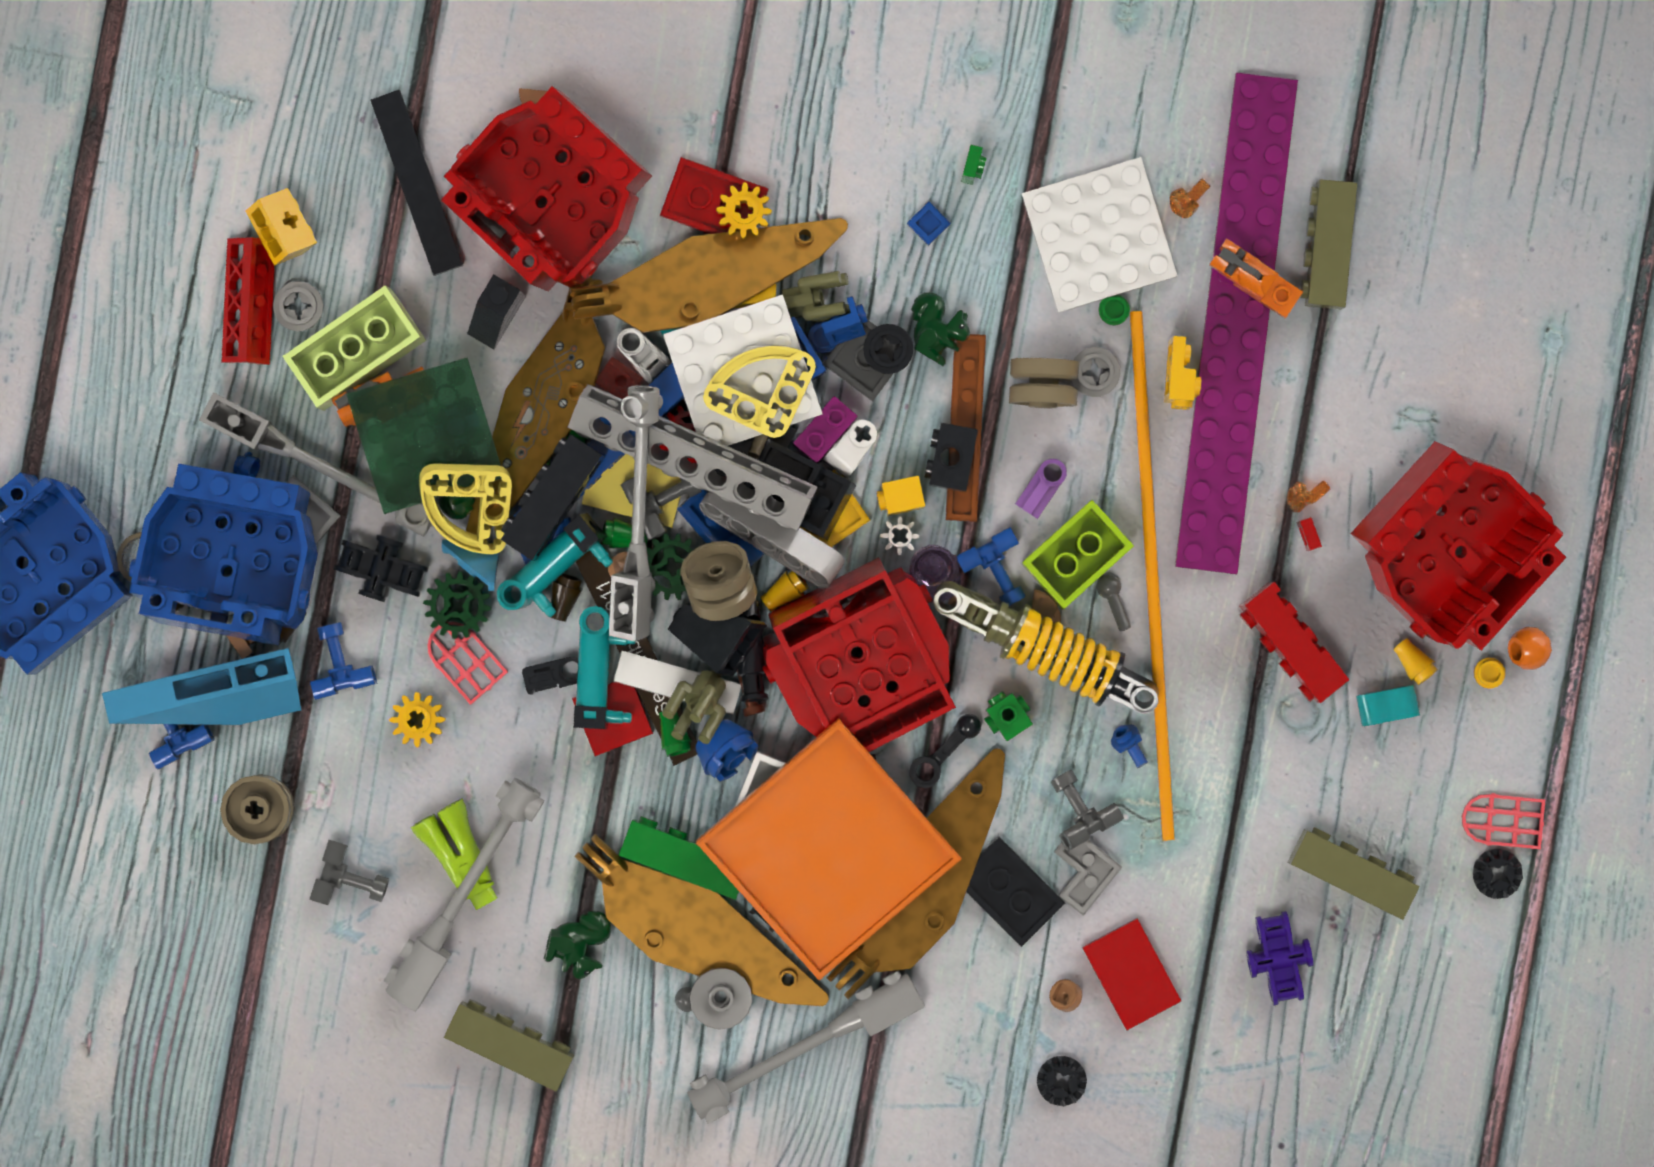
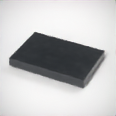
M999 836L980 854L966 891L1021 947L1065 904Z

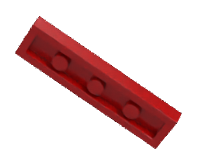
M227 238L221 363L270 365L274 264L260 238ZM238 245H243V258L239 262ZM240 278L242 285L240 291L237 292L236 282ZM239 309L240 320L236 324L235 312ZM237 340L239 343L238 356H233V344Z

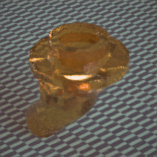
M1202 178L1189 192H1186L1183 188L1174 190L1169 198L1172 211L1181 218H1190L1199 208V204L1196 201L1211 186Z
M1321 481L1311 491H1308L1303 482H1296L1288 491L1287 503L1293 512L1299 513L1307 505H1311L1330 491V487L1325 481Z

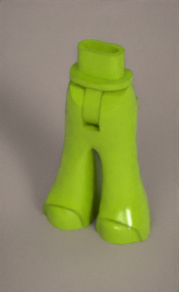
M463 798L437 812L457 846L460 855L449 844L435 814L424 818L410 827L415 836L435 855L457 889L480 853L469 825L467 809ZM488 866L485 867L467 899L471 900L476 910L498 898L491 887L494 885V882L491 881Z

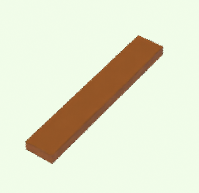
M970 334L969 339L962 342L956 339L954 341L959 347V351H954L950 424L978 429L966 493L947 489L945 520L977 522L986 335ZM949 448L948 466H953L959 462L960 457L955 449Z

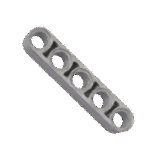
M710 491L707 492L699 504L700 510L708 518L752 544L758 550L817 587L828 588L844 565L845 560L839 552L802 528L795 530L782 527L775 520L764 515H755L746 507L735 502H726L719 495Z

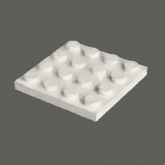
M1141 157L1021 194L1058 313L1178 276Z
M783 294L663 334L696 433L725 446L762 435V433L709 409L704 403L703 395L707 385L717 371L728 361L746 351L765 346H785L801 350ZM804 357L800 361H793L792 365L796 367L794 376L792 377L787 373L785 380L794 381L800 387H803L805 381L799 380L803 371L809 372ZM765 359L750 363L731 375L724 384L768 404L788 360ZM812 380L790 425L823 414ZM789 385L782 387L779 392L780 400L786 404H792L798 396L796 389ZM718 388L716 392L710 391L709 396L713 398L712 404L717 406L719 402H723L729 405L725 411L732 413L733 404L739 396L732 394V400L723 396L724 390ZM743 401L738 405L737 413L742 419H750L755 415L756 410L753 403ZM774 402L772 409H778L774 418L768 417L766 423L770 425L769 430L774 431L777 428H783L784 424L780 422L783 413L790 416L792 410L782 408Z

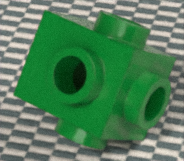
M1002 691L988 700L990 707L986 709V712L989 716L984 718L992 732L994 734L1000 732L1005 741H1009L1033 725L1026 714L1031 709L1021 695L1015 697L1013 693H1010L1006 696ZM1007 708L1011 709L1013 713L1010 720H1004L1002 717V712Z

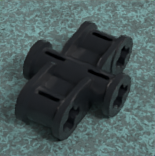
M377 534L378 544L374 551L368 547L342 540L341 544L344 547L339 563L334 565L333 569L366 579L363 589H359L358 594L385 602L386 597L384 593L386 586L413 596H420L418 589L423 574L428 571L429 567L396 558L399 548H402L404 545L403 542Z

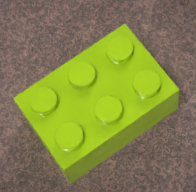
M1090 500L1022 561L1021 564L1063 610L1132 549L1134 545L1093 500Z

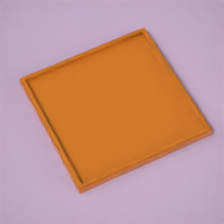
M839 718L696 840V844L818 980H821L962 859Z

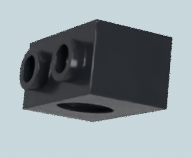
M941 423L940 430L933 429L930 447L936 448L934 460H927L924 478L930 479L929 486L966 493L978 429ZM949 448L955 449L960 457L959 462L953 466L944 464L941 459L943 451Z

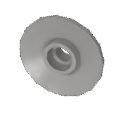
M727 968L711 969L700 975L693 984L690 993L691 1009L697 1020L707 1027L718 1030L732 1028L741 1023L749 1013L752 1003L751 988L745 978L736 971ZM717 992H724L726 998L723 1001H717L714 998Z

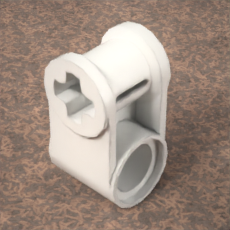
M626 328L618 335V349L649 384L672 363L639 330ZM627 334H635L640 339V345L634 351H627L622 346V340ZM655 360H659L650 370H647Z
M867 420L856 421L844 436L839 438L823 460L848 479L863 460L865 453L877 438L875 426ZM865 425L869 426L871 429L868 433L872 436L869 441L863 439L861 442H858L855 439L857 437V433L854 431L857 426L860 428L865 427Z

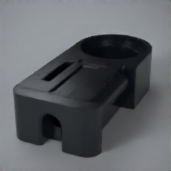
M566 657L523 668L522 675L527 693L533 695L532 690L539 692L555 688L557 684H559V688L577 684V679L569 680L564 676L563 667L571 661L578 663V658Z

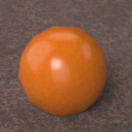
M1524 627L1517 630L1508 643L1510 659L1514 664L1526 670H1535L1544 666L1552 652L1549 637L1537 627Z

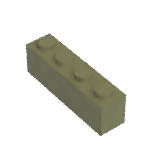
M1320 179L1316 183V187H1311L1309 205L1314 206L1313 218H1308L1306 236L1311 237L1310 249H1305L1303 267H1308L1307 280H1302L1301 291L1303 293L1300 298H1305V306L1339 310L1346 307L1357 183Z
M1315 827L1312 832L1303 830L1287 863L1404 920L1420 887L1412 883L1415 878L1414 876L1400 869L1394 874L1384 869L1387 864L1386 862L1371 855L1366 860L1356 855L1359 850L1358 848L1343 841L1338 846L1328 841L1331 835Z
M469 999L468 1003L462 1001L459 1004L443 1038L557 1092L574 1058V1054L569 1052L571 1047L557 1040H554L551 1044L541 1039L542 1033L526 1026L522 1030L513 1026L514 1020L501 1013H497L496 1017L484 1012L486 1006Z

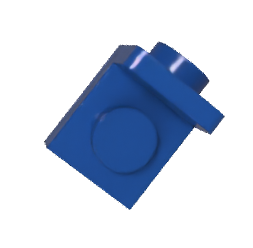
M853 296L847 298L851 311L850 314L833 316L829 321L821 323L831 347L866 335L863 323L868 322L863 305H856Z

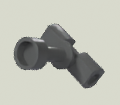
M634 477L620 484L629 503L632 505ZM680 478V483L657 495L653 490L646 491L644 532L648 540L651 541L667 533L659 514L664 512L663 505L686 493L692 498L701 493L702 490L693 487L690 482Z
M1072 769L1051 781L1056 793L1063 790L1077 814V817L1073 819L1076 825L1059 835L1068 851L1086 842L1094 832L1098 830L1103 832L1124 819L1115 803L1099 812L1094 807L1088 810L1073 785L1078 779Z
M328 840L322 859L325 865L320 879L315 880L309 900L329 905L334 887L340 889L342 884L368 891L370 892L369 899L382 902L388 887L389 878L377 875L375 880L346 872L348 865L342 863L348 845Z

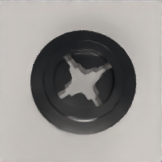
M894 324L877 326L870 331L865 339L863 347L864 357L872 369L882 374L897 373L907 367L913 356L912 339L900 326ZM884 336L890 345H902L893 351L894 362H891L886 354H875V352L883 348Z
M1492 849L1484 852L1476 860L1473 867L1475 886L1482 894L1493 899L1508 898L1519 889L1523 879L1522 864L1514 854L1503 849ZM1507 864L1504 867L1503 874L1506 876L1508 883L1498 879L1490 885L1494 875L1491 869L1488 868V865L1499 869Z
M1056 1056L1047 1060L1041 1066L1037 1075V1086L1041 1096L1050 1104L1064 1107L1076 1103L1085 1093L1087 1084L1086 1073L1081 1064L1075 1059L1067 1056ZM1054 1070H1057L1062 1076L1074 1073L1067 1082L1070 1090L1069 1093L1061 1086L1050 1089L1057 1081Z

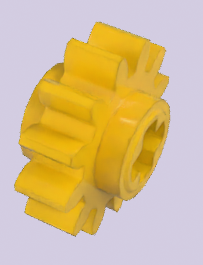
M743 183L742 191L737 192L734 186H730L732 196L721 195L720 198L726 205L725 207L716 208L719 214L726 215V217L720 220V226L730 224V236L736 230H740L741 238L745 239L747 231L751 230L752 234L757 237L758 225L768 227V222L763 219V216L772 214L771 209L763 208V205L769 201V197L759 198L760 187L758 186L752 192H748L747 183ZM740 204H748V209L753 210V214H748V218L742 219L740 213L735 212L736 208L741 209Z
M415 692L414 701H411L406 695L402 696L404 706L393 705V709L399 713L398 717L389 719L390 722L398 723L399 725L393 731V735L403 733L405 735L402 739L403 744H407L413 738L415 747L421 746L422 738H425L427 743L432 744L433 737L431 733H443L437 727V723L446 721V718L438 717L436 713L443 706L435 705L432 707V695L427 696L424 701H421L420 692ZM414 711L417 714L423 713L425 719L422 720L423 726L421 728L418 725H411L410 721L414 718L412 714Z

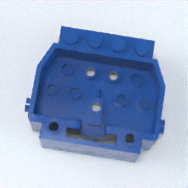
M178 463L173 488L167 487L144 519L137 556L130 564L129 576L132 579L129 593L142 599L139 614L160 624L279 645L282 627L296 629L304 620L310 601V589L318 556L311 520L306 515L310 493L300 485ZM222 518H226L228 521L225 528H219L218 526ZM254 523L257 524V531L254 534H250L248 531L249 526ZM231 566L233 569L232 575L225 577L224 569ZM177 603L212 613L210 620L175 614ZM229 615H233L232 624H227ZM244 615H253L252 622L245 623L243 620Z
M20 472L0 488V656L5 659H14L27 675H36L133 595L129 593V590L117 577L121 572L117 563L112 536L84 503L86 498L75 485L71 487L70 484L60 480L45 477L39 481L35 475ZM21 494H23L22 499H20V500H15V499L18 498ZM21 557L28 559V566L24 569L18 564ZM63 583H67L70 586V592L67 595H63L60 592V587ZM39 603H43L46 607V611L42 615L36 612V606Z

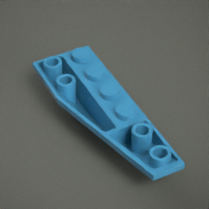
M289 648L102 693L109 724L242 725L301 710Z

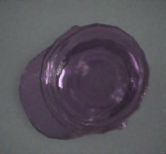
M927 545L917 550L911 558L909 573L914 577L918 586L925 584L932 600H934L936 589L941 583L953 581L961 585L957 556L953 555L948 549L940 545ZM945 592L940 595V599L943 602L952 598L954 594Z

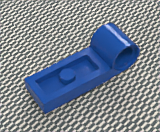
M702 490L701 493L692 498L689 497L677 508L706 544L716 541H728L738 544L745 550L750 567L764 555L762 551L755 548L752 544L744 541L702 513L699 504L707 494L705 490Z

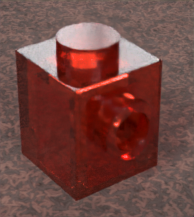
M611 357L597 377L595 384L607 393L624 399L628 396V387L642 386L641 384L644 379L614 357Z

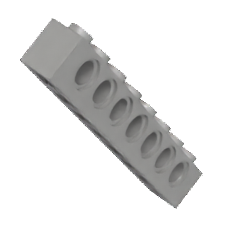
M588 384L579 396L567 428L574 430L581 437L592 438L603 443L610 450L626 453L635 460L636 437H633L629 430L636 432V426L627 421L621 412V402L623 399ZM659 416L658 422L649 426L647 464L661 469L668 476L684 479L697 489H706L713 492L726 502H735L742 505L755 515H764L771 518L782 527L795 530L800 528L818 488L817 486ZM600 417L606 418L611 425L604 424ZM657 443L664 444L669 451L662 450ZM686 456L693 457L697 463H691ZM715 469L722 470L726 476H720L716 473ZM743 482L751 483L755 489L747 488ZM772 495L780 496L784 502L776 501Z

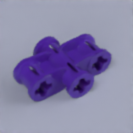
M1286 911L1281 912L1279 916L1264 919L1260 916L1255 917L1262 951H1246L1251 978H1256L1257 974L1266 972L1273 1006L1278 1005L1280 1001L1298 998L1299 1001L1304 1000V991L1298 966L1307 964L1308 967L1314 965L1308 938L1303 939L1302 943L1293 944L1291 926Z

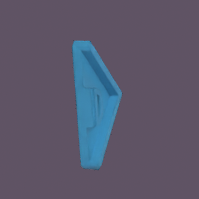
M442 540L443 553L450 554L458 560V565L473 577L477 576L487 584L489 591L495 590L500 552L497 554L476 553L458 547L448 540Z

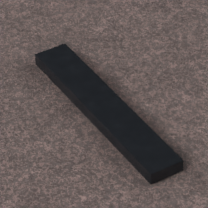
M400 89L371 99V104L433 276L463 266Z

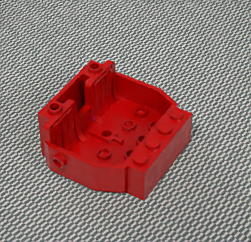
M551 86L537 103L530 100L497 115L471 145H465L457 153V161L444 175L453 187L445 194L441 201L528 283L549 292L557 282L571 288L583 284L586 279L596 272L602 261L627 235L639 200L636 194L649 181L652 175L570 98ZM566 152L567 160L560 163L558 160L559 154ZM584 173H589L590 175L587 183L581 182V176ZM546 197L547 205L540 208L538 201L540 198ZM480 210L486 217L496 221L507 232L500 238L475 213ZM516 246L520 248L517 253L513 250ZM532 256L534 258L533 266L525 262L526 257Z
M1436 441L1433 442L1350 533L1368 551L1365 558L1376 589L1411 623L1410 629L1422 639L1427 636L1438 643L1450 645L1455 649L1461 648L1467 642L1482 651L1567 558L1555 546L1563 536V532L1554 525L1552 516L1543 508L1546 503L1534 492L1529 494L1508 472L1490 464L1460 455L1454 449ZM1421 530V533L1417 537H1415V535ZM1462 546L1461 554L1456 556V549Z
M878 557L833 580L828 588L823 589L819 587L768 614L774 632L763 637V655L767 665L762 668L771 684L777 683L797 723L817 737L839 718L867 751L871 752L956 708L944 685L950 682L949 645L928 605L933 600L925 584L918 586L914 577L903 571L902 567L887 573ZM847 597L849 602L841 605L839 601ZM826 609L827 613L820 615L819 611ZM854 647H860L862 653L860 656L854 657L851 655V650ZM889 681L897 682L895 690L890 691L886 689ZM862 695L869 697V702L865 705L858 703V699Z

